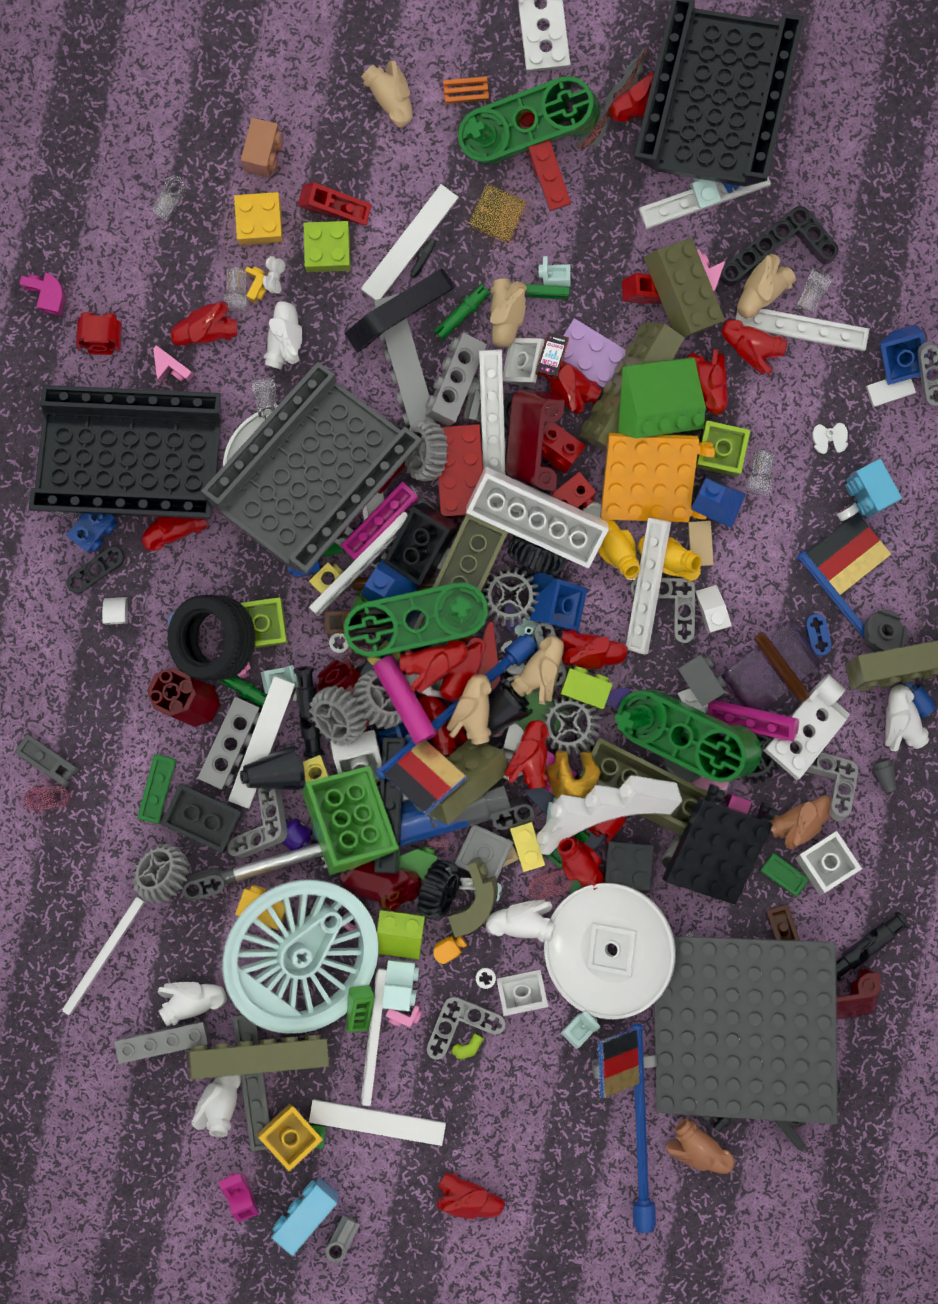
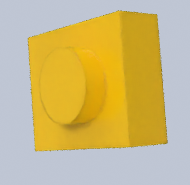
M255 266L252 269L246 267V275L255 279L246 296L249 301L256 304L258 299L262 300L267 291L263 285L265 272Z

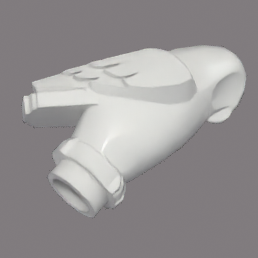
M280 301L276 304L274 316L269 321L267 353H265L264 358L266 359L265 365L282 370L283 364L286 365V362L296 364L299 361L298 349H300L302 344V327L298 325V315L295 306L291 303Z
M901 684L891 689L886 709L885 746H889L891 751H898L902 738L905 739L908 746H913L915 749L925 746L929 741L928 730L922 727L918 710L912 701L914 694L908 687Z
M545 899L511 905L507 909L490 914L486 920V930L496 936L506 934L517 938H538L540 942L545 940L551 941L555 924L550 922L551 919L543 918L541 915L549 912L552 909V904L550 901L545 902Z
M197 982L164 984V987H159L158 994L169 998L170 1001L162 1004L163 1008L158 1011L166 1026L170 1024L174 1026L179 1020L198 1016L209 1009H218L227 1002L228 998L224 988L218 985L199 984Z
M241 1075L216 1077L213 1083L206 1087L195 1109L192 1120L194 1128L202 1130L207 1126L209 1134L214 1137H225L228 1135V1130H231L230 1120L237 1103V1088L241 1083Z

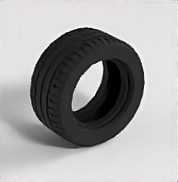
M198 595L185 600L173 614L167 635L168 649L177 668L192 679L201 681L226 680L238 675L251 660L256 639L254 624L246 608L235 599L222 595ZM211 614L221 621L225 630L223 651L212 662L202 654L198 645L200 625Z

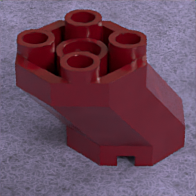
M342 658L344 662L334 660L319 672L317 678L320 681L318 685L314 683L316 692L318 693L328 686H337L338 688L343 687L345 692L350 691L352 696L355 691L353 688L362 675L347 658ZM367 719V722L365 723L366 729H367L368 726H369V720H368V719Z
M176 668L156 673L147 689L154 709L193 727L213 721L221 706L215 687L201 680L192 679Z
M375 860L350 869L346 875L343 872L339 875L342 888L354 895L378 901L380 906L387 908L389 912L395 911L407 901L415 900L420 894L418 890L421 888V878L416 871L399 867V874L375 873Z

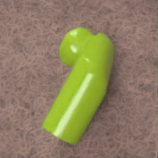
M474 1033L469 1044L463 1046L459 1044L454 1045L452 1054L461 1060L472 1057L478 1051L484 1038Z

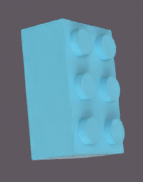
M881 459L861 468L846 479L847 484L845 486L851 496H855L858 502L859 513L862 516L865 515L866 518L877 514L902 499Z
M320 1177L316 1182L311 1180L304 1188L301 1200L297 1197L289 1206L287 1211L289 1214L286 1217L282 1214L272 1228L274 1231L272 1239L292 1256L338 1202L340 1195Z

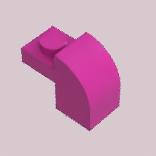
M45 272L43 281L41 277L29 274V277L21 276L20 285L23 289L40 293L36 306L40 311L62 316L66 295L62 285L54 276Z
M232 1174L219 1181L220 1189L227 1197L231 1214L237 1222L259 1215L254 1195L244 1174Z

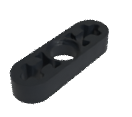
M116 547L107 548L67 578V588L73 593H83L123 564V552ZM111 552H113L114 554L119 553V556H117L118 561L116 563L113 561L107 563V565L110 567L107 570L105 565L99 561L101 558H103L104 561L110 559L109 554ZM99 564L102 569L101 574L93 577L89 569L92 565ZM85 571L86 576L90 578L91 581L88 583V581L85 579L80 583L82 586L80 589L77 587L73 588V579H82L84 575H82L81 573Z

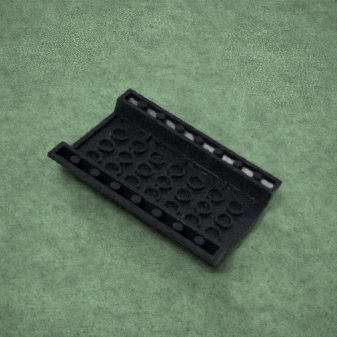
M672 0L634 158L661 173L744 187L767 181L804 23V16L782 13L781 21L779 22L696 9L695 0Z
M42 385L40 406L43 411L35 488H31L29 511L211 519L214 506L201 493V490L217 474L221 435V393Z

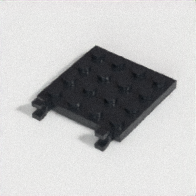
M710 783L705 799L699 797L662 880L666 883L736 905L773 824L769 820L776 816L778 810L762 802L756 817L724 806L717 802L722 801L727 792Z

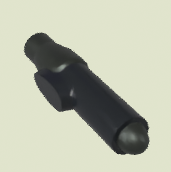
M430 238L428 243L421 247L416 256L418 259L411 270L412 278L419 276L433 251L436 240Z

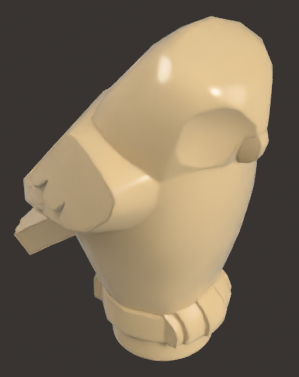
M396 61L388 62L386 73L381 67L376 68L374 64L370 66L361 76L364 80L363 84L370 87L375 99L383 110L389 114L390 119L399 128L405 127L413 118V110L409 99L410 90L403 72L396 65Z
M774 254L767 255L745 282L744 291L737 305V311L742 317L749 319L758 315L761 308L771 304L784 290L790 289L796 281L795 274L789 267H778L781 261L779 256Z
M497 279L493 281L490 322L493 326V345L496 347L506 348L511 346L518 328L523 324L526 309L525 292L527 289L523 282L516 281L511 284L510 279Z
M550 635L541 641L540 649L530 658L521 674L513 677L514 681L511 683V686L520 696L523 697L525 694L530 696L535 689L540 688L539 704L545 705L546 700H552L564 651L563 641L555 635Z
M474 675L468 681L446 728L451 731L449 736L452 738L464 726L467 731V739H471V744H482L489 741L491 731L488 728V694L491 692L489 679L485 675Z

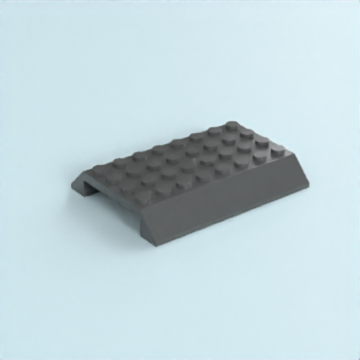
M317 362L201 490V493L223 517L292 569L307 573L419 446L422 439L406 427L402 430L398 429L338 384L335 374Z

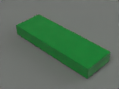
M154 754L137 819L160 824L177 759Z

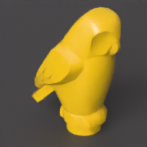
M604 519V521L608 522L609 530L598 553L608 564L618 568L627 580L637 579L640 565L636 558V545L631 533L628 530H621L614 520Z
M645 535L639 540L637 550L641 556ZM668 537L662 572L671 576L682 577L689 582L697 580L701 574V556L691 550L688 551L674 538Z

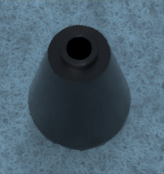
M502 679L488 697V728L491 731L489 737L528 717L533 712L532 708L528 710L529 702L525 696H520L512 686L506 685L508 682L506 679Z
M295 745L288 746L243 766V771H240L242 784H246L247 788L303 789L304 785L300 784L301 781H305V772L301 755L296 756L295 750H298Z

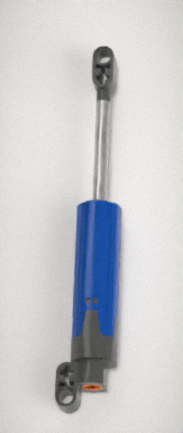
M502 779L448 825L416 810V806L408 800L403 802L400 847L492 820L493 825L497 829L506 830L530 822L534 817V810L527 798L521 797L509 801ZM521 807L528 808V811L526 813H518V810ZM503 814L504 819L500 820L499 815ZM312 844L226 871H222L219 868H210L186 876L187 882H183V895L187 900L196 901L222 892L226 884L323 856L320 844ZM191 884L197 885L199 888L197 890L192 891L189 890L187 887Z

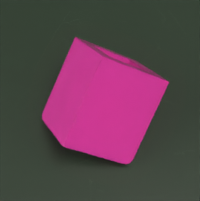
M730 794L726 806L748 814L752 802Z

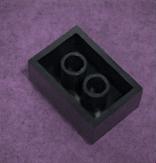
M423 502L414 505L383 563L416 585L422 586L430 582L459 525Z
M180 783L161 825L223 853L226 851L244 811L184 783Z

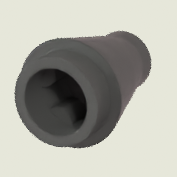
M883 758L873 762L874 768L872 770L882 785L884 792L896 790L894 762H891L890 758Z

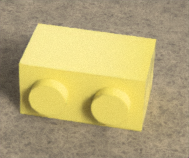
M528 822L510 828L523 872L545 866L533 823Z

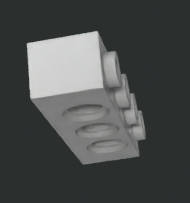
M464 332L459 337L453 338L449 346L451 353L449 357L444 359L441 365V369H443L442 375L437 377L433 385L435 392L426 402L425 407L428 408L425 414L426 417L447 427L456 422L480 363L479 350H485L487 344ZM458 355L464 358L465 364L459 361ZM450 375H454L457 378V383L451 380ZM443 394L449 397V403L443 399Z
M238 697L234 698L197 779L221 790H224L225 786L230 787L235 776L231 773L235 766L239 767L244 757V754H241L244 745L248 746L253 735L250 732L253 726L257 724L260 716V707ZM240 717L245 718L247 721V726L243 730H238L235 726L236 720ZM229 738H235L237 741V747L232 751L226 747V741ZM220 758H224L228 762V767L224 771H220L216 765Z
M206 1020L123 1037L114 1041L119 1064L191 1048V1046L208 1045L211 1042Z

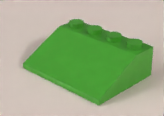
M689 357L623 366L619 433L637 439L704 429L706 406L695 358Z
M370 766L305 783L302 793L330 875L356 868L398 851L399 848Z

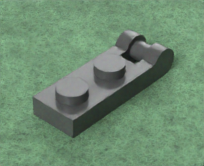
M30 734L24 737L15 750V753L66 788L70 784L69 780L73 774L76 775L79 771L77 766L64 759ZM60 766L66 768L62 775L57 773Z

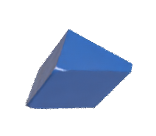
M541 572L532 575L534 579L531 585L538 584V588L533 591L541 592L554 580L553 575Z

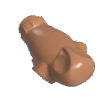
M824 795L814 799L812 802L799 804L781 816L776 815L773 820L769 821L773 824L771 830L774 838L780 836L783 839L786 837V848L791 850L802 843L810 841L822 830V825L831 817L829 814L831 797Z
M686 1118L676 1125L674 1131L676 1132L675 1137L677 1140H669L666 1146V1151L671 1156L701 1171L708 1170L718 1174H727L732 1171L735 1166L733 1155L728 1150H723L707 1133L698 1129L694 1121L690 1122Z

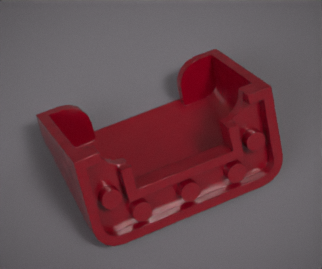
M519 390L513 395L511 400L505 463L506 472L512 479L544 490H556L557 483L555 471L550 467L541 465L544 422H556L561 419L564 412L565 400L557 392Z
M871 968L859 969L858 978L853 982H849L851 994L836 996L837 1020L869 1015L875 1011L881 989L879 972Z

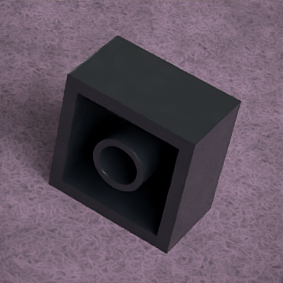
M615 841L607 843L604 883H616L636 890L650 891L654 846Z

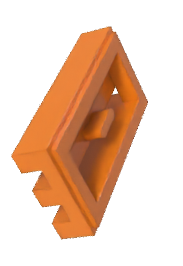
M487 76L443 80L445 104L489 100ZM483 84V86L448 88V86ZM484 91V94L449 97V94Z

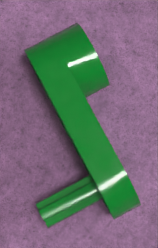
M571 76L560 77L477 108L467 114L460 123L458 131L459 145L467 156L478 163L486 165L498 163L528 152L530 146L548 140L552 143L568 136H583L590 132L599 120L601 113L600 101L595 92L579 78ZM577 88L581 89V91L573 93L570 89ZM573 101L575 105H572L573 111L569 113L567 109H570L569 103ZM526 113H533L535 121L532 127L522 129L520 127L521 117ZM569 121L572 124L569 126L559 125L560 123Z
M453 583L374 600L356 606L347 615L344 623V636L349 647L357 655L367 659L380 658L406 650L418 649L472 636L484 626L488 615V604L483 593L475 586L467 583ZM369 610H378L385 613L389 618L377 620L375 616H370ZM365 611L367 617L361 620L362 624L351 626L353 619L359 613ZM419 611L425 615L426 623L421 629L413 630L407 626L406 618L410 612ZM374 622L375 627L393 624L394 629L376 632L377 638L370 640L368 634L350 638L351 632L367 629V623ZM393 635L390 643L378 651L376 644L381 642V637ZM366 641L367 645H373L374 652L358 649L353 643Z
M646 689L631 692L623 698L618 707L614 721L618 722L617 729L622 731L626 738L711 781L722 783L746 777L755 771L760 763L762 754L760 741L749 728L738 724H727L661 691ZM682 727H685L690 734V740L687 744L680 738V729ZM721 734H727L726 738L722 737Z

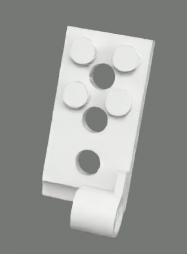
M518 0L526 72L570 67L563 0H545L547 6L544 9H537L534 3L536 0ZM539 21H547L550 27L545 31L539 30L537 27ZM548 42L552 45V49L549 52H543L539 48L540 44Z
M829 674L809 693L810 697L805 702H802L790 716L799 719L798 733L793 741L799 746V753L794 754L790 750L791 741L773 738L763 750L796 780L803 776L850 715L836 702L846 689ZM817 710H821L824 712V721H820L817 719ZM804 726H808L811 728V738L806 737L804 735Z

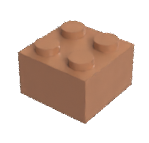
M251 118L241 157V163L245 172L271 178L272 172H276L278 166V159H276L277 150H282L284 138H281L282 132H280L277 123Z

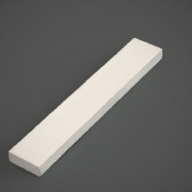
M769 177L764 182L746 187L740 186L736 191L732 188V193H728L722 183L715 182L722 201L699 209L693 189L640 207L639 212L644 226L648 230L766 188L771 185Z
M441 184L361 287V290L374 300L383 298L458 201L459 197Z
M760 309L758 315L749 319L742 317L737 311L735 319L742 321L744 326L755 327L769 334L859 351L866 350L869 334L868 328L767 309Z
M502 349L479 350L483 470L486 466L506 475Z
M405 512L312 603L309 608L316 616H319L397 537L408 516Z
M648 518L640 571L638 573L626 642L628 650L641 654H648L671 526L669 521Z
M274 676L228 801L248 809L250 808L257 788H247L246 784H242L240 771H243V766L270 755L296 683Z
M140 896L135 898L62 1009L64 1013L71 1015L75 1011L147 900L142 899Z
M379 967L376 968L373 991L375 999L369 1026L361 1092V1103L363 1106H371L387 973L385 968Z
M317 1099L312 1101L309 1123L442 1146L446 1122Z

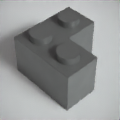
M704 652L678 668L702 707L726 692L724 687L727 686L721 674L718 676L715 674L714 667L716 663L711 655L708 654L706 656Z

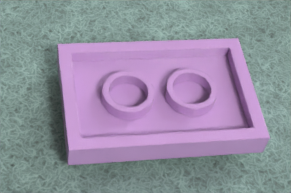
M574 318L563 337L568 339L562 360L578 368L590 381H596L598 383L597 386L604 389L605 385L614 376L616 366L622 362L626 355V350Z

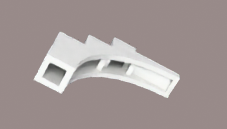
M630 776L620 789L596 785L586 798L561 795L550 808L552 817L537 834V842L541 854L549 855L558 847L561 840L570 838L574 834L603 821L635 814H671L682 802L677 783Z

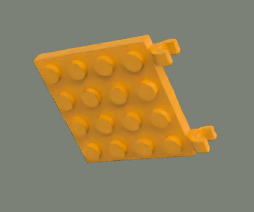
M608 433L600 518L602 520L648 521V518H655L669 522H689L690 516L697 519H706V516L691 510L697 454L705 457H714L715 448L712 447L713 443L699 442L698 436L657 435L635 439L621 433Z

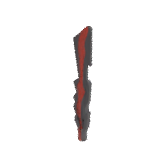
M642 48L639 55L632 60L622 73L624 77L613 87L604 100L606 106L599 116L598 123L590 132L581 136L576 144L577 149L600 145L611 119L608 114V108L615 99L638 82V76L643 73V64L650 54L648 49Z

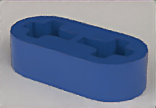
M813 614L805 622L808 641L812 653L817 656H823L831 650L827 622L822 615ZM813 618L822 623L818 627L819 634H816L815 627L810 626ZM817 636H820L822 643H826L827 647L823 648V652L815 648V645L818 644Z

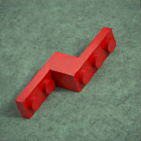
M533 113L524 114L520 119V127L522 129L532 127L535 115ZM550 140L530 146L526 153L534 176H538L549 211L571 205V200Z

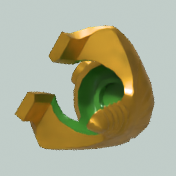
M567 751L556 752L555 763L546 769V774L549 777L548 782L556 799L561 795L586 798L597 785L601 771L593 759L592 752H581L582 768L585 770V773L579 780H575L570 771Z

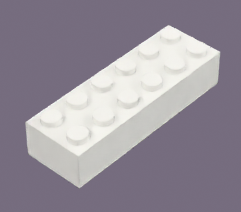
M486 466L466 506V513L586 568L591 566L609 530L608 522Z

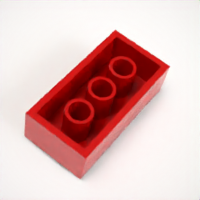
M479 424L441 427L444 429V435L447 436L446 443L449 444L447 447L449 454H447L446 459L448 462L445 463V470L438 477L441 514L448 519L465 518L467 514L466 506L483 472Z

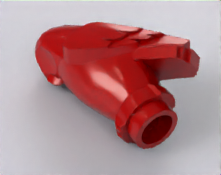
M654 73L648 74L611 103L608 108V114L612 120L626 122L630 118L644 117Z
M225 301L205 305L191 312L189 317L181 320L171 329L172 343L176 346L189 345L190 343L204 344L223 338L231 340V337H237V319H231V316L223 317L228 310V304Z
M730 319L725 321L721 331L723 338L762 375L765 372L768 375L771 374L774 370L766 358L778 359L779 356L784 357L788 339H783L782 335L774 337L755 327L744 326L740 320Z
M713 349L712 363L706 361L702 355L698 356L696 353L689 354L686 358H695L706 408L714 415L722 414L728 405L724 354H719V350Z
M562 359L557 375L542 372L549 382L550 390L557 392L565 400L564 406H567L576 415L584 411V403L588 404L591 402L594 404L602 388L597 386L598 383L596 381H590L578 368L564 362Z
M157 517L141 537L142 545L148 551L161 550L164 544L181 540L193 532L196 534L202 533V530L207 529L206 519Z
M573 629L571 631L565 630L561 638L565 651L562 656L564 664H574L584 669H602L603 666L621 664L625 661L628 652L627 645L610 641L605 636L577 633Z
M473 636L459 639V641H463L466 644L468 657L463 663L443 677L440 695L448 701L460 699L470 678L478 675L482 654L487 647L484 643L485 641L481 638Z
M452 640L447 645L433 646L414 653L406 650V653L400 654L401 672H406L407 675H420L410 685V689L413 692L418 690L421 693L463 663L468 657V649L463 641Z
M422 694L417 698L430 722L434 721L448 708L439 697ZM450 720L436 731L437 734L430 739L433 747L445 758L449 757L456 750L454 742L462 746L469 740L467 739V731L464 726L460 728L454 738L449 736L451 731L446 728Z
M530 721L526 726L504 774L509 777L507 782L510 784L522 772L524 783L528 784L529 790L547 787L546 781L549 780V777L545 774L547 762V745L545 740L549 737V732L544 721Z
M574 835L560 841L558 851L562 858L564 872L570 881L578 880L583 888L604 883V875L599 868L601 859L592 848L576 839Z
M447 1172L438 1185V1188L442 1190L441 1194L447 1197L438 1200L437 1208L452 1216L466 1219H475L476 1217L494 1218L498 1217L504 1209V1199L494 1193H489L478 1184L458 1178L456 1173L451 1175Z

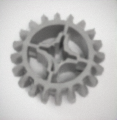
M431 421L415 422L413 426H410L409 430L420 437L422 442L405 460L404 465L408 467L407 472L416 480H437V477L441 476L442 471L445 470V463L448 462L446 459L447 454H449L447 452L449 445L446 443L447 436L444 435V429L440 427V424Z
M507 566L505 574L499 568L497 569L498 577L490 573L489 577L492 582L486 580L485 585L488 588L483 587L481 590L482 593L487 594L484 596L490 609L487 617H490L492 614L496 615L493 619L494 623L501 618V626H505L506 620H510L509 625L513 627L515 619H517L519 625H522L523 620L521 617L524 616L527 621L530 620V615L527 612H535V608L531 605L538 603L537 600L533 599L540 593L533 592V590L538 588V584H529L534 578L530 576L526 580L524 577L527 571L525 570L521 575H518V567H515L514 573H510V567ZM511 579L520 582V584L515 587H508L501 581ZM496 585L502 598L494 605L491 592ZM524 589L528 593V603L525 608L518 599V595ZM507 592L508 594H511L516 592L513 598L515 599V602L511 599L504 601V599L506 598V594L504 593ZM506 605H510L518 613L506 614L499 610Z
M375 670L368 671L362 675L353 688L355 691L352 694L353 698L357 697L354 703L362 704L358 712H366L362 720L367 718L369 725L375 723L377 729L382 726L385 729L396 727L400 722H403Z
M328 686L319 691L310 703L311 709L309 710L313 715L311 720L316 723L314 727L319 728L320 734L323 733L326 740L331 739L333 744L338 742L341 746L344 744L348 745L359 739L366 729L365 723L367 722V719L362 720L366 712H358L362 704H355L354 702L357 697L353 698L351 692H345L343 687Z
M561 696V703L554 699L553 703L556 706L553 708L548 705L547 709L550 713L542 714L547 719L544 722L549 732V737L545 741L546 743L552 742L550 748L553 750L557 747L558 751H565L566 749L568 755L571 756L574 749L575 753L579 755L581 752L580 747L587 751L589 750L586 745L588 742L592 745L595 744V741L591 738L592 736L599 737L600 734L594 730L601 728L599 723H595L601 718L599 715H593L597 711L596 707L590 708L591 705L575 701L570 697L568 701L566 696ZM568 708H579L577 712L574 711L568 716L561 713ZM586 714L588 721L586 732L581 729V722L584 719L582 716ZM556 718L559 719L561 723V727L558 731L559 734L557 736L554 730ZM563 719H566L568 722L571 721L578 731L569 728ZM573 734L581 737L574 742H563L565 738Z
M159 843L157 847L152 846L150 852L145 851V856L139 858L140 863L134 866L136 872L132 874L135 878L132 883L135 886L134 890L136 893L150 903L162 904L164 900L170 901L172 895L177 896L179 889H183V882H187L185 876L190 873L187 869L190 864L185 854L179 848L167 843L165 845Z

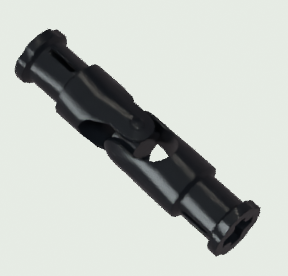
M312 666L297 667L293 671L296 674L298 685L296 687V696L299 706L301 736L305 743V751L303 753L304 756L312 758L324 754L320 744L322 734H320L318 727H314L315 721L310 723L307 720L313 716L309 712L311 709L310 703L317 694L312 678L314 668Z
M897 911L895 916L889 921L878 925L841 954L842 957L836 960V980L838 982L851 969L855 970L876 952L893 941L895 935L904 928L908 929L910 927L900 912Z

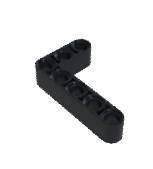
M797 206L726 263L722 269L720 280L727 286L737 284L754 270L767 255L776 252L795 235L799 237L822 264L831 263L838 255L839 247L806 207ZM793 215H802L804 222H796ZM776 229H785L787 236H779ZM815 231L818 234V239L813 240L809 238L808 232ZM767 242L770 245V250H762L759 243ZM829 248L832 251V256H825L822 253V249ZM750 256L753 259V264H745L742 257ZM730 269L735 271L736 278H728L725 271Z
M442 268L369 312L345 332L344 335L354 350L359 352L386 330L455 288V286Z

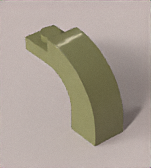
M480 857L474 858L468 863L476 891L474 902L467 907L453 910L448 916L455 938L469 934L479 928L488 918L496 904L498 895L496 876L487 878L488 869L486 864L482 863Z

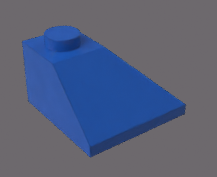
M916 324L894 330L879 342L887 385L921 376L918 349L919 346L925 343L924 332Z
M705 476L691 510L732 528L746 494Z
M382 559L365 584L361 596L369 601L415 592L418 585L384 564V559Z
M554 579L534 598L538 603L532 606L535 608V612H531L530 621L549 624L553 627L567 630L573 629L578 632L588 588Z

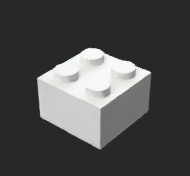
M374 730L363 732L359 739L348 745L344 744L341 746L338 742L333 744L332 740L330 741L338 774L370 766L375 781L379 782L381 780L376 774V769H379L382 765V756Z
M837 831L795 858L820 896L862 869Z

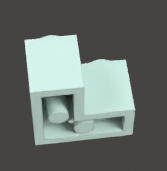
M388 959L382 1008L409 1011L411 1006H415L417 990H412L413 981H418L419 968L415 967V962Z

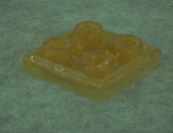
M486 184L468 225L509 243L527 201Z

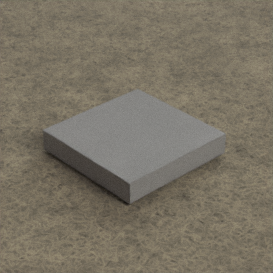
M473 825L455 861V865L469 871L468 863L472 859L480 857L482 863H485L487 866V878L496 876V879H498L514 842L478 825Z

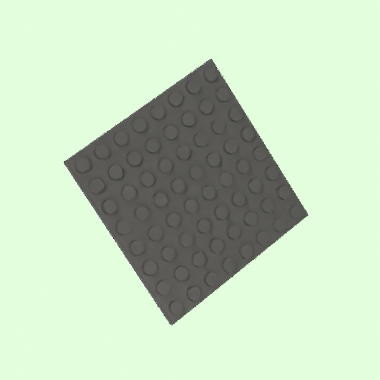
M673 935L676 952L674 971L666 990L655 1002L656 1112L838 1124L836 942Z

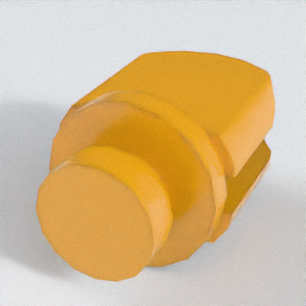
M452 935L438 942L434 946V958L439 963L446 964L460 956L462 953L461 947L467 946L463 936L455 939Z

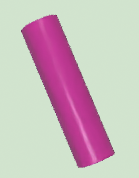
M402 481L340 546L356 560L403 512H406L419 499L418 495Z
M389 655L376 662L372 667L415 745L433 738L437 733L415 693L410 689V684L404 673L401 672L394 655Z
M718 700L708 703V714L727 724L746 726L754 733L791 742L797 736L799 729L798 718Z

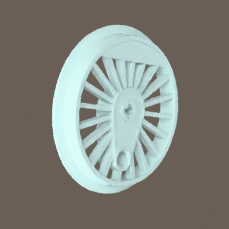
M299 880L285 883L265 892L241 913L233 925L225 944L223 978L231 1000L247 1019L270 1031L304 1033L327 1026L347 1013L349 988L369 986L378 958V937L374 922L360 900L346 889L329 882ZM307 894L318 895L311 913L305 918ZM300 895L297 924L294 925L289 897ZM325 897L335 900L331 906L322 905ZM283 900L289 931L285 929L271 906ZM342 905L349 910V913L343 917L337 912ZM267 909L283 936L278 935L257 917ZM328 916H332L328 922H325ZM354 919L357 929L337 935L342 926ZM253 922L278 942L246 933V931ZM356 937L359 939L358 948H330L331 945ZM242 939L274 948L239 950ZM331 955H357L354 967L325 957ZM238 957H270L242 967L237 965ZM325 964L350 972L351 974L343 984L320 966ZM270 966L255 977L249 974V972ZM317 971L340 988L330 998L314 975ZM274 974L272 978L266 983V985L261 983L263 980ZM308 977L312 979L325 1000L313 1007L306 979ZM282 978L276 993L272 991L273 987ZM291 978L289 1002H286L282 999V996ZM298 979L301 981L307 1010L298 1011L295 1008Z

